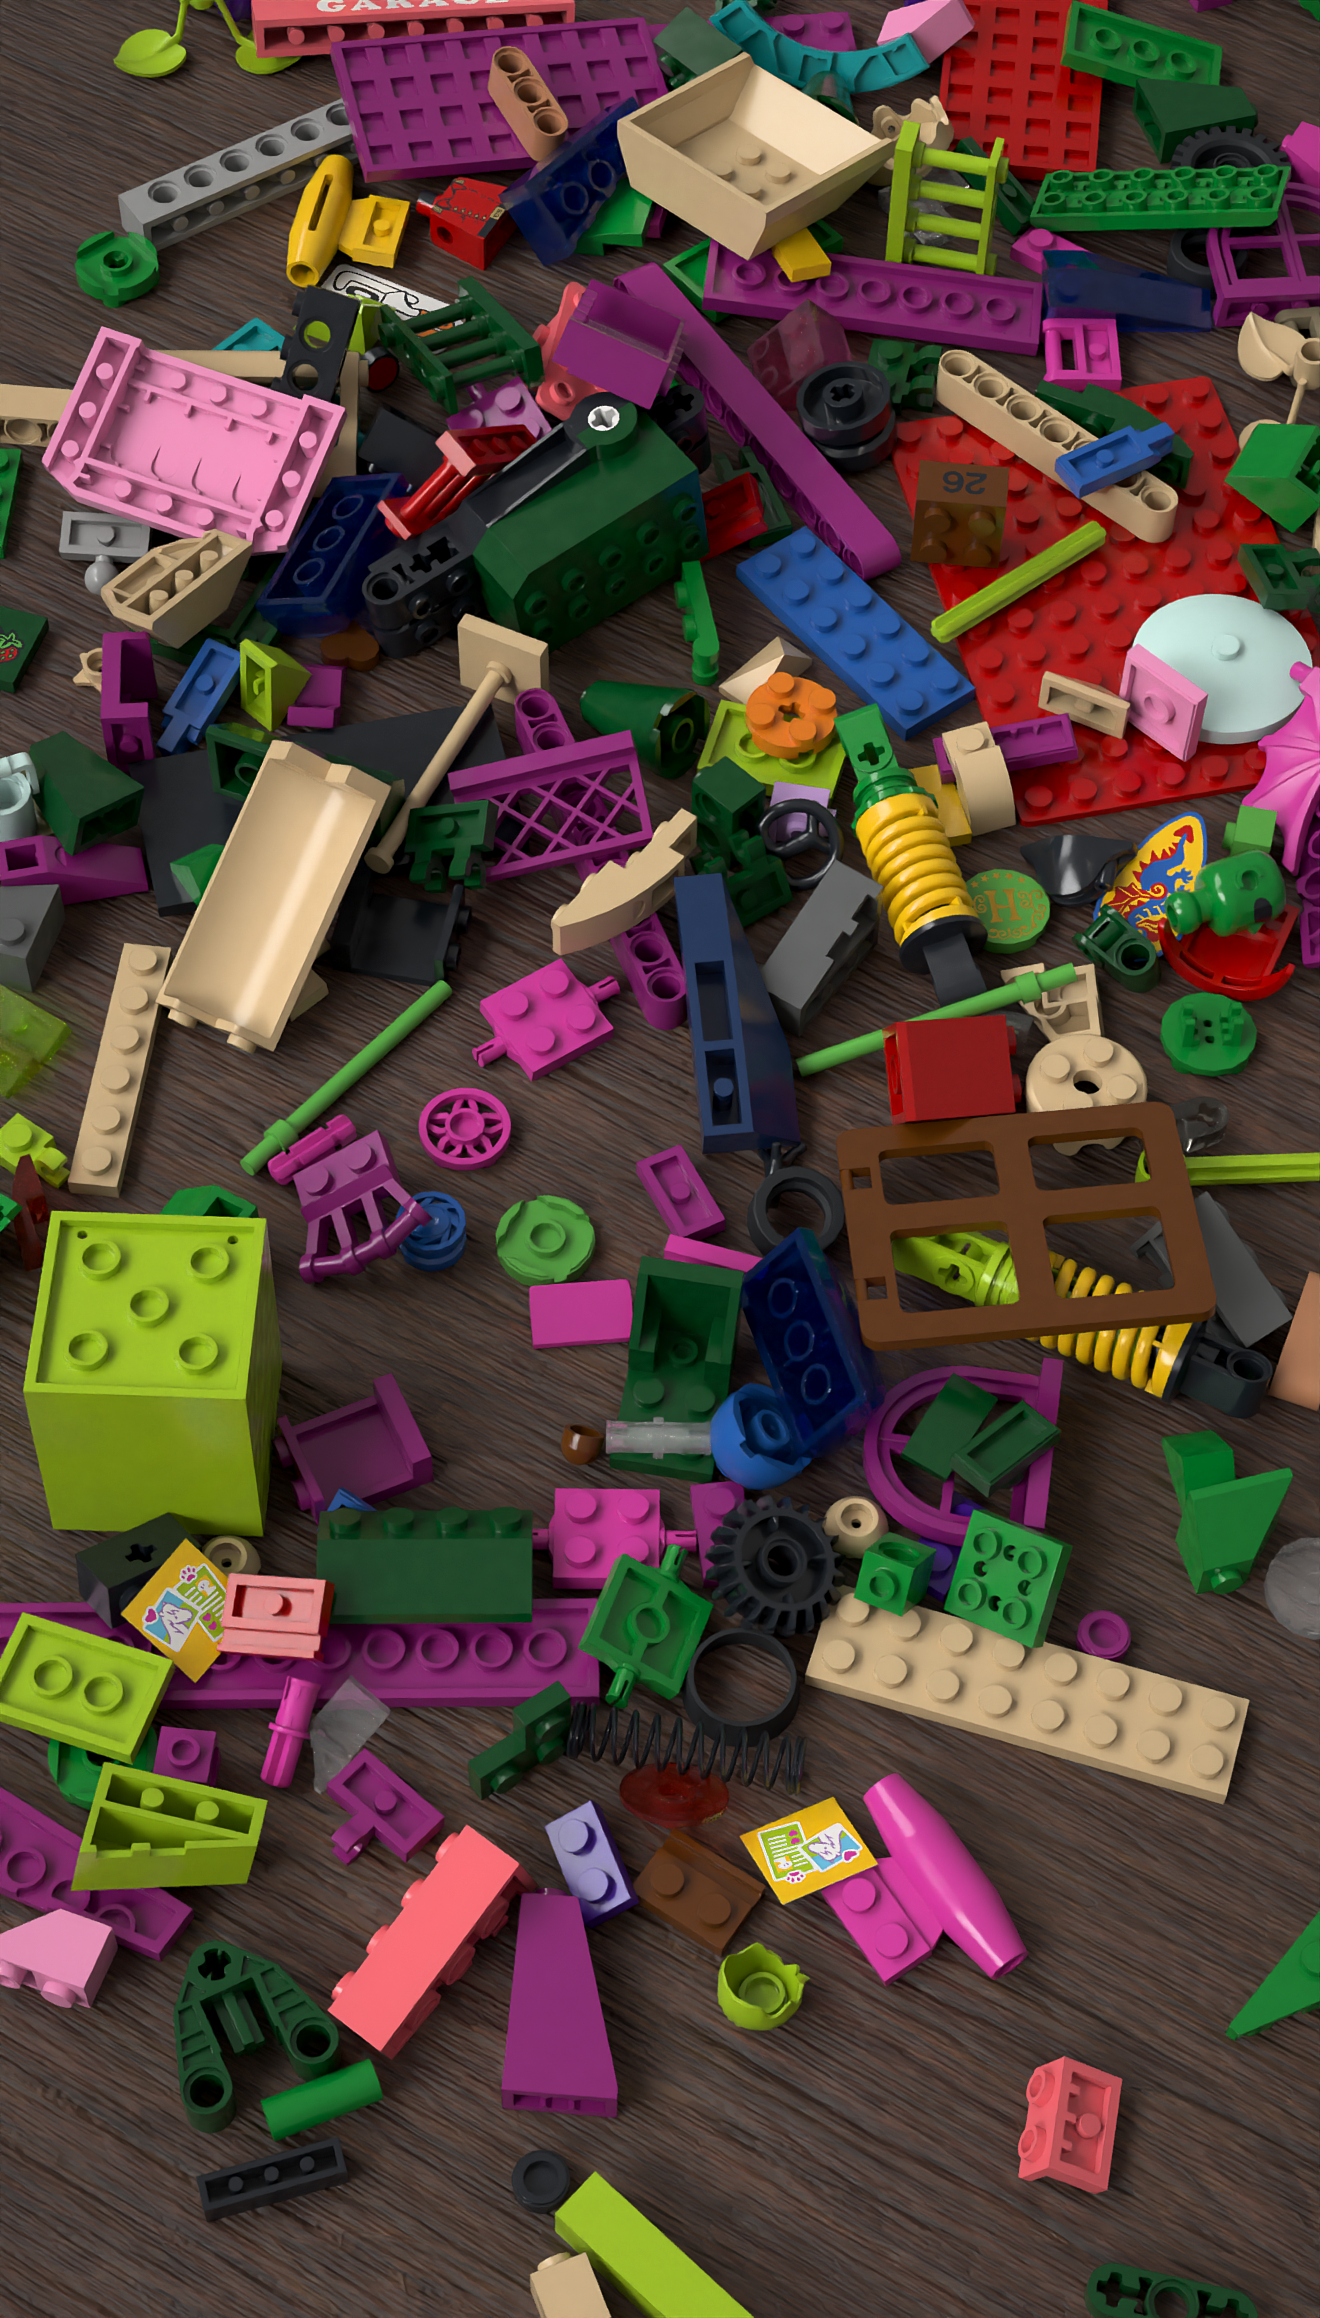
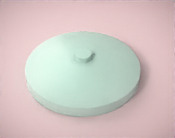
M1196 595L1169 603L1153 613L1143 623L1133 643V647L1137 643L1208 694L1199 735V741L1208 743L1241 744L1253 742L1280 730L1294 717L1305 697L1298 688L1301 683L1290 677L1291 667L1294 663L1300 661L1313 668L1310 651L1306 642L1288 620L1273 610L1263 609L1262 605L1258 602L1232 595Z

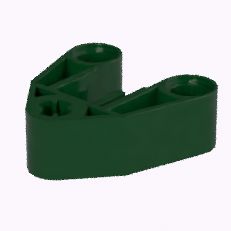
M218 1940L203 1943L196 1948L190 1957L173 2011L179 2084L184 2109L190 2124L195 2129L205 2133H215L225 2129L235 2118L237 2110L231 2077L226 2069L222 2050L208 2019L217 2016L235 2057L246 2054V2056L252 2055L257 2052L256 2048L266 2044V2039L248 2002L257 1997L278 2045H282L294 2072L299 2078L309 2082L339 2070L342 2061L337 2027L278 1964L225 1941ZM221 1969L222 1975L225 1977L213 1981L212 1974L209 1973L213 1970ZM314 2040L323 2041L329 2045L328 2050L324 2054L314 2058L307 2057L300 2052L304 2045ZM211 2089L223 2093L222 2099L215 2106L204 2108L194 2104L198 2095L204 2091Z

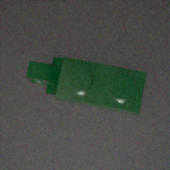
M972 136L961 139L953 150L955 153L990 159ZM1008 170L1005 184L999 183L996 215L1002 226L1015 237L1024 234L1032 226L1030 224V215L1035 201ZM958 171L965 176L975 190L985 191L987 176Z

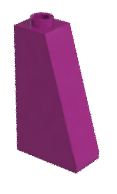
M554 1888L538 1889L535 1893L522 1892L501 2088L502 2108L617 2118L618 2085L579 1899L575 1896H568L566 1892Z

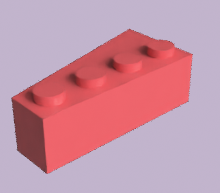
M468 1825L464 1827L460 1834L454 1832L442 1843L435 1857V1860L438 1861L437 1865L425 1880L419 1878L410 1886L401 1901V1906L404 1909L391 1926L385 1924L374 1934L366 1949L369 1956L356 1973L349 1971L343 1976L331 1995V1999L334 2002L327 2011L391 2060L439 2004L441 1995L436 1990L442 1982L446 1985L453 1984L473 1964L472 1958L475 1954L473 1946L479 1938L485 1939L489 1935L495 1937L509 1921L508 1916L505 1914L509 1908V1903L516 1894L522 1896V1892L532 1893L538 1886L520 1863Z

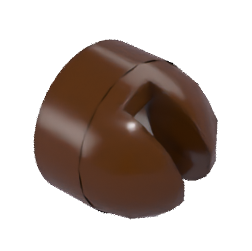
M566 1424L561 1438V1451L564 1458L573 1465L592 1463L601 1452L605 1435L599 1430L585 1425Z

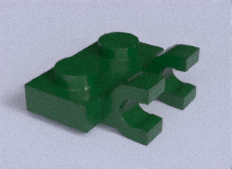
M873 339L867 364H871L886 376L891 387L895 415H901L902 407H910L917 411L932 413L935 403L933 390L935 383H937L939 361L942 356L943 346L928 345L922 347L918 353H915V343ZM910 377H915V378L911 381V383H909V378H910Z
M1282 544L1240 545L1237 560L1263 609L1282 612L1287 609H1306L1307 606L1312 612L1320 613V595H1317L1320 593V574L1312 576L1310 571L1303 570L1307 566H1320V554L1317 548L1286 552Z
M488 799L410 809L404 853L415 859V862L411 867L409 881L414 884L426 883L425 891L430 894L446 892L447 874L441 860L442 856L454 855L448 877L453 880L465 879L464 886L469 890L485 888L486 868L481 858V852L493 851L499 806Z
M741 829L727 837L732 852L743 865L744 869L728 878L724 859L717 857L712 860L710 853L705 850L689 858L695 875L722 873L742 928L793 900V896L781 859L771 854L766 856L763 838L756 835L750 839L748 831Z

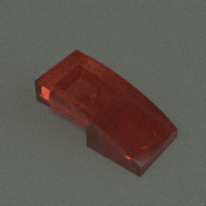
M28 1154L21 1156L19 1159L12 1188V1200L24 1207L13 1221L26 1272L43 1267L44 1258L34 1225L50 1220L44 1191L32 1158Z

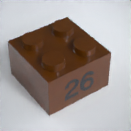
M920 460L910 561L998 568L1007 508L1009 468Z

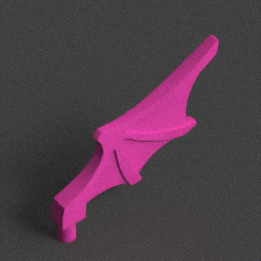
M1300 661L1293 664L1289 674L1291 678L1301 683L1298 688L1305 696L1303 703L1294 717L1284 727L1272 735L1264 736L1258 742L1259 749L1262 752H1266V767L1256 788L1243 799L1241 804L1277 811L1275 824L1282 833L1285 847L1282 863L1284 868L1293 876L1298 875L1308 829L1320 800V668L1315 666L1313 669Z

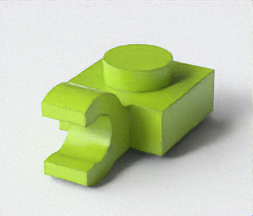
M19 1113L0 1129V1165L21 1180H24L34 1171L56 1188H59L69 1179L70 1171L63 1167L68 1161L67 1157L56 1149L55 1140L52 1135Z

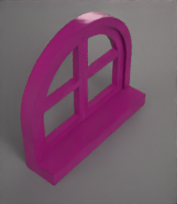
M1288 182L1279 216L1274 221L1277 231L1276 236L1229 238L1233 227L1209 228L1206 253L1217 294L1212 314L1215 327L1243 326L1250 312L1257 314L1265 320L1274 322L1275 316L1282 310L1320 307V276H1306L1298 247L1319 246L1320 234L1295 235L1287 207L1301 208L1320 216L1319 188ZM1281 247L1289 277L1238 279L1230 250Z
M1043 1357L1040 1376L973 1366H948L915 1374L894 1386L875 1406L868 1420L864 1436L863 1468L869 1487L877 1501L895 1520L911 1531L940 1543L962 1547L971 1517L950 1513L955 1471L948 1482L943 1484L940 1510L918 1499L903 1485L892 1465L890 1454L901 1456V1452L911 1436L894 1434L896 1427L912 1410L928 1401L936 1399L953 1373L992 1394L998 1400L1017 1403L1024 1400L1056 1426L1064 1360ZM1054 1446L1028 1466L1027 1474L1019 1485L1013 1487L1009 1520L1044 1533Z

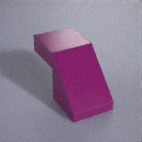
M300 664L312 675L298 695L295 703L288 706L287 725L323 728L336 727L340 721L348 667Z

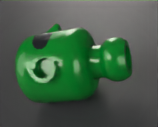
M1250 849L1202 867L1197 873L1194 891L1178 890L1171 893L1164 902V908L1171 928L1174 932L1181 935L1195 932L1205 922L1220 937H1227L1244 930L1254 935L1264 923L1278 918L1283 913L1287 902V892L1281 871L1274 859L1262 850Z

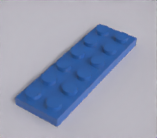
M806 526L737 565L736 578L867 705L877 702L884 722L904 741H907L974 700L976 688Z

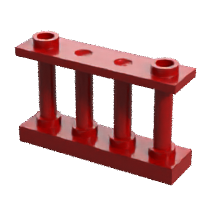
M524 424L446 430L435 442L445 454L443 456L444 463L413 496L385 499L377 507L386 517L385 523L396 536L405 540L414 539L425 530L455 513L463 499L538 440Z

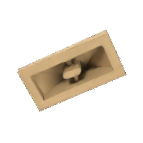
M777 636L719 686V693L732 702L746 705L753 691L760 685L767 683L770 675L776 672H785L792 677H798L812 665V659Z
M1048 671L1045 672L1042 678L1038 707L1058 715L1069 713L1070 720L1119 739L1123 738L1131 703L1100 685Z

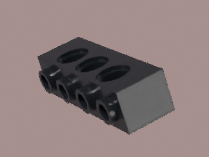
M307 285L306 292L298 291L291 314L292 317L298 318L294 335L286 334L279 359L286 361L282 378L274 377L270 389L301 400L304 394L333 403L362 300L315 285ZM315 321L323 322L330 330V340L324 347H316L308 339V328ZM303 364L311 365L318 373L317 385L312 390H305L296 382V371Z

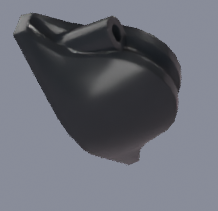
M1086 835L1051 836L1021 846L1020 853L1026 862L1035 867L1037 880L1050 899L1057 905L1069 908L1084 906L1096 900L1103 892L1112 891L1118 871L1133 860L1139 851L1133 841Z

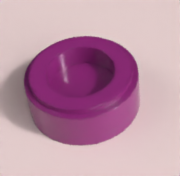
M1098 1610L1086 1615L1081 1620L1076 1635L1078 1652L1117 1663L1126 1656L1131 1641V1631L1127 1622L1118 1614L1107 1610Z

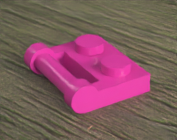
M1049 318L1040 323L1039 337L1045 347L1047 374L1043 378L1044 381L1073 391L1083 392L1089 382L1109 391L1120 392L1122 377L1116 319ZM1063 339L1073 340L1075 370H1063L1061 341Z

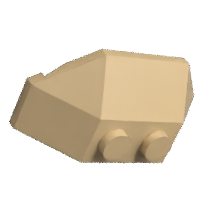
M212 529L203 532L200 538L181 539L151 549L101 588V597L113 616L136 632H148L150 639L156 640L164 646L178 649L228 608L253 551V543L223 531Z

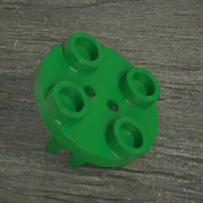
M1202 992L1186 995L1171 1004L1162 1018L1160 1040L1165 1053L1171 1058V1066L1177 1072L1213 1077L1230 1073L1236 1074L1245 1069L1248 1059L1255 1049L1257 1030L1251 1015L1242 1007L1241 1002H1236L1224 995Z

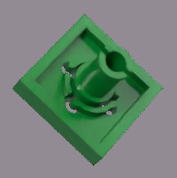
M973 1509L944 1610L1028 1647H1043L1073 1545L985 1509ZM982 1561L985 1563L982 1571L987 1572L984 1576L979 1572V1565ZM997 1597L1001 1599L997 1602L998 1610L995 1609L993 1604L994 1599Z

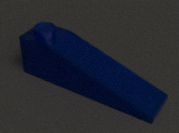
M1042 250L1043 321L1049 318L1116 319L1117 331H1211L1210 290L1084 250Z

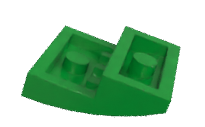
M629 178L605 181L583 189L563 245L564 252L604 256L608 244L643 247L657 203L632 188Z

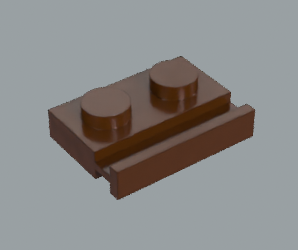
M676 1828L671 1830L669 1838L664 1845L658 1848L633 1883L634 1890L639 1899L638 1905L721 1958L751 1916L759 1900H762L766 1893V1885Z

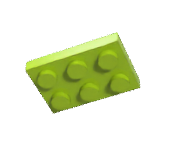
M721 699L697 766V773L706 766L711 767L726 755L764 785L767 796L772 797L775 781L830 789L829 808H831L847 759L837 729L830 744L816 754H813L812 749L807 752H799V758L797 759L777 758L760 750L751 740L752 734L748 727L746 729L745 724L746 705ZM784 714L783 720L786 722H791L793 718H802Z
M22 1612L0 1658V1722L133 1765L175 1672L174 1662L165 1657Z

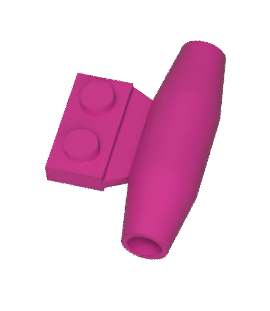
M899 1773L890 1774L874 1784L866 1792L863 1800L891 1857L875 1859L878 1865L833 1883L822 1889L821 1892L830 1908L884 1985L887 1987L930 1957L943 1932L992 1980L999 1979L1011 1972L1026 1959L1028 1951L997 1889L947 1820Z

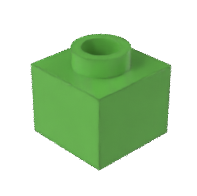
M1240 805L1236 823L1227 821L1221 849L1230 850L1229 856L1250 849H1259L1269 854L1277 811Z

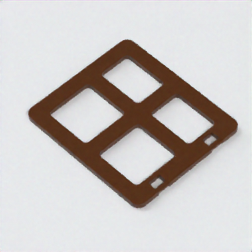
M1152 1101L847 1130L837 1138V1159L861 1339L865 1346L872 1350L890 1351L1196 1323L1210 1319L1216 1312L1217 1296L1173 1110L1164 1103ZM1129 1136L1138 1137L1143 1142L1151 1178L1146 1182L1043 1191L1036 1187L1029 1148L1034 1145ZM987 1150L993 1154L1000 1191L994 1196L898 1205L888 1204L884 1199L879 1165L882 1160ZM870 1176L872 1188L854 1189L853 1177ZM1139 1216H1155L1160 1220L1174 1282L1173 1288L1068 1299L1061 1298L1056 1294L1044 1231L1046 1226ZM986 1230H1002L1006 1232L1019 1298L1017 1302L907 1313L901 1310L891 1248L892 1241L900 1238ZM886 1285L887 1298L870 1300L868 1287Z

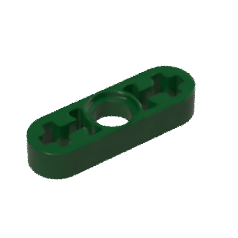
M1106 2263L1096 2268L1092 2272L1084 2292L1085 2305L1094 2318H1161L1155 2310L1154 2300L1163 2292H1173L1182 2297L1187 2306V2316L1185 2318L1197 2317L1199 2299L1207 2301L1203 2311L1205 2314L1221 2316L1224 2308L1230 2307L1235 2309V2318H1258L1254 2303L1240 2291L1118 2263ZM1108 2281H1115L1119 2283V2293L1137 2298L1140 2286L1149 2288L1143 2301V2315L1134 2313L1138 2301L1120 2298L1116 2307H1110L1106 2305V2295L1097 2292V2289H1105Z

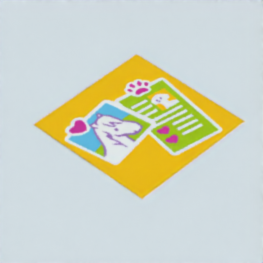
M185 1538L121 1615L166 1657L173 1660L174 1664L196 1683L221 1653L217 1651V1645L222 1643L224 1628L221 1627L228 1577Z
M834 1797L739 1836L782 1905L878 1865Z

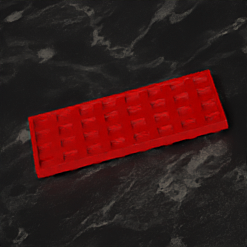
M963 0L975 25L972 30L944 52L939 101L954 128L953 140L946 151L953 152L961 139L972 136L990 158L996 137L1005 139L1003 157L1010 158L1008 170L1015 178L1044 180L1046 173H1053L1059 170H1069L1073 173L1093 172L1096 170L1102 77L1079 72L1070 67L1060 65L1067 12L1073 0ZM1075 0L1107 10L1108 0ZM939 167L932 168V171L959 173L958 171L950 169H944Z

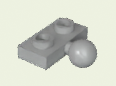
M63 511L59 554L62 559L95 561L86 570L84 581L91 593L101 596V588L119 575L113 562L134 563L151 550L153 528L114 514Z

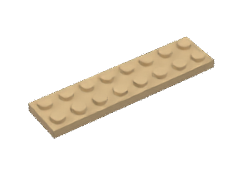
M845 1585L835 1587L842 1596L835 1606L828 1605L831 1611L830 1616L821 1623L805 1674L804 1684L1224 1804L1250 1700L1044 1642L1043 1647L1031 1648L971 1621L916 1605L901 1617L855 1599L856 1588Z

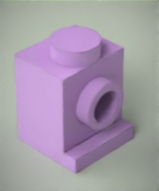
M775 781L770 806L789 799L816 800L828 809L836 819L837 810L829 808L830 789ZM791 813L775 820L769 828V835L773 842L776 843V840L785 841L805 831L807 814ZM820 822L819 834L822 837H828L824 826Z

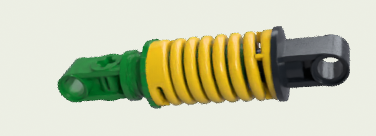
M877 702L833 718L845 754L850 758L859 782L853 791V801L857 811L851 828L855 838L859 839L862 852L872 872L873 880L884 886L882 904L888 915L889 924L894 930L895 940L900 946L899 958L903 967L915 974H931L933 979L931 981L941 1008L988 992L979 967L973 961V957L985 946L988 933L984 923L973 908V900L967 892L966 882L963 880L961 869L956 863V856L951 850L950 841L945 835L944 825L938 820V803L935 796L926 792L925 788L918 787L914 774L911 771L899 768Z

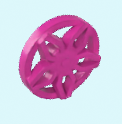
M456 1088L439 1094L426 1105L419 1120L421 1145L426 1154L441 1168L446 1167L463 1171L482 1167L488 1168L496 1163V1160L504 1153L511 1137V1121L505 1106L492 1094L475 1088ZM465 1100L467 1101L469 1108H463ZM455 1102L452 1113H435L441 1107ZM476 1102L487 1105L496 1113L480 1114ZM433 1124H445V1127L439 1128ZM486 1124H497L490 1128L484 1127ZM427 1132L440 1139L437 1148L430 1141ZM502 1133L499 1141L492 1147L490 1139ZM450 1145L456 1147L449 1154L444 1153L445 1149ZM480 1145L485 1149V1153L481 1154L473 1147ZM463 1149L467 1150L469 1158H461Z

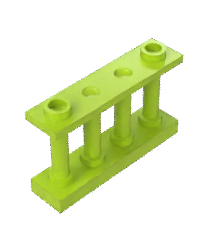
M904 120L895 148L885 261L912 264L914 260L972 271L975 274L994 276L998 254L991 253L998 190L999 183L1005 184L1010 163V158L1003 157L1005 139L996 137L990 159L926 147L925 142L919 141L921 123ZM922 165L987 176L985 191L926 181L923 180V175L916 174V168L921 169ZM919 197L981 208L983 209L981 223L922 213L919 212V207H913V200L918 201ZM916 229L978 240V255L916 244V239L910 238V232L915 233Z

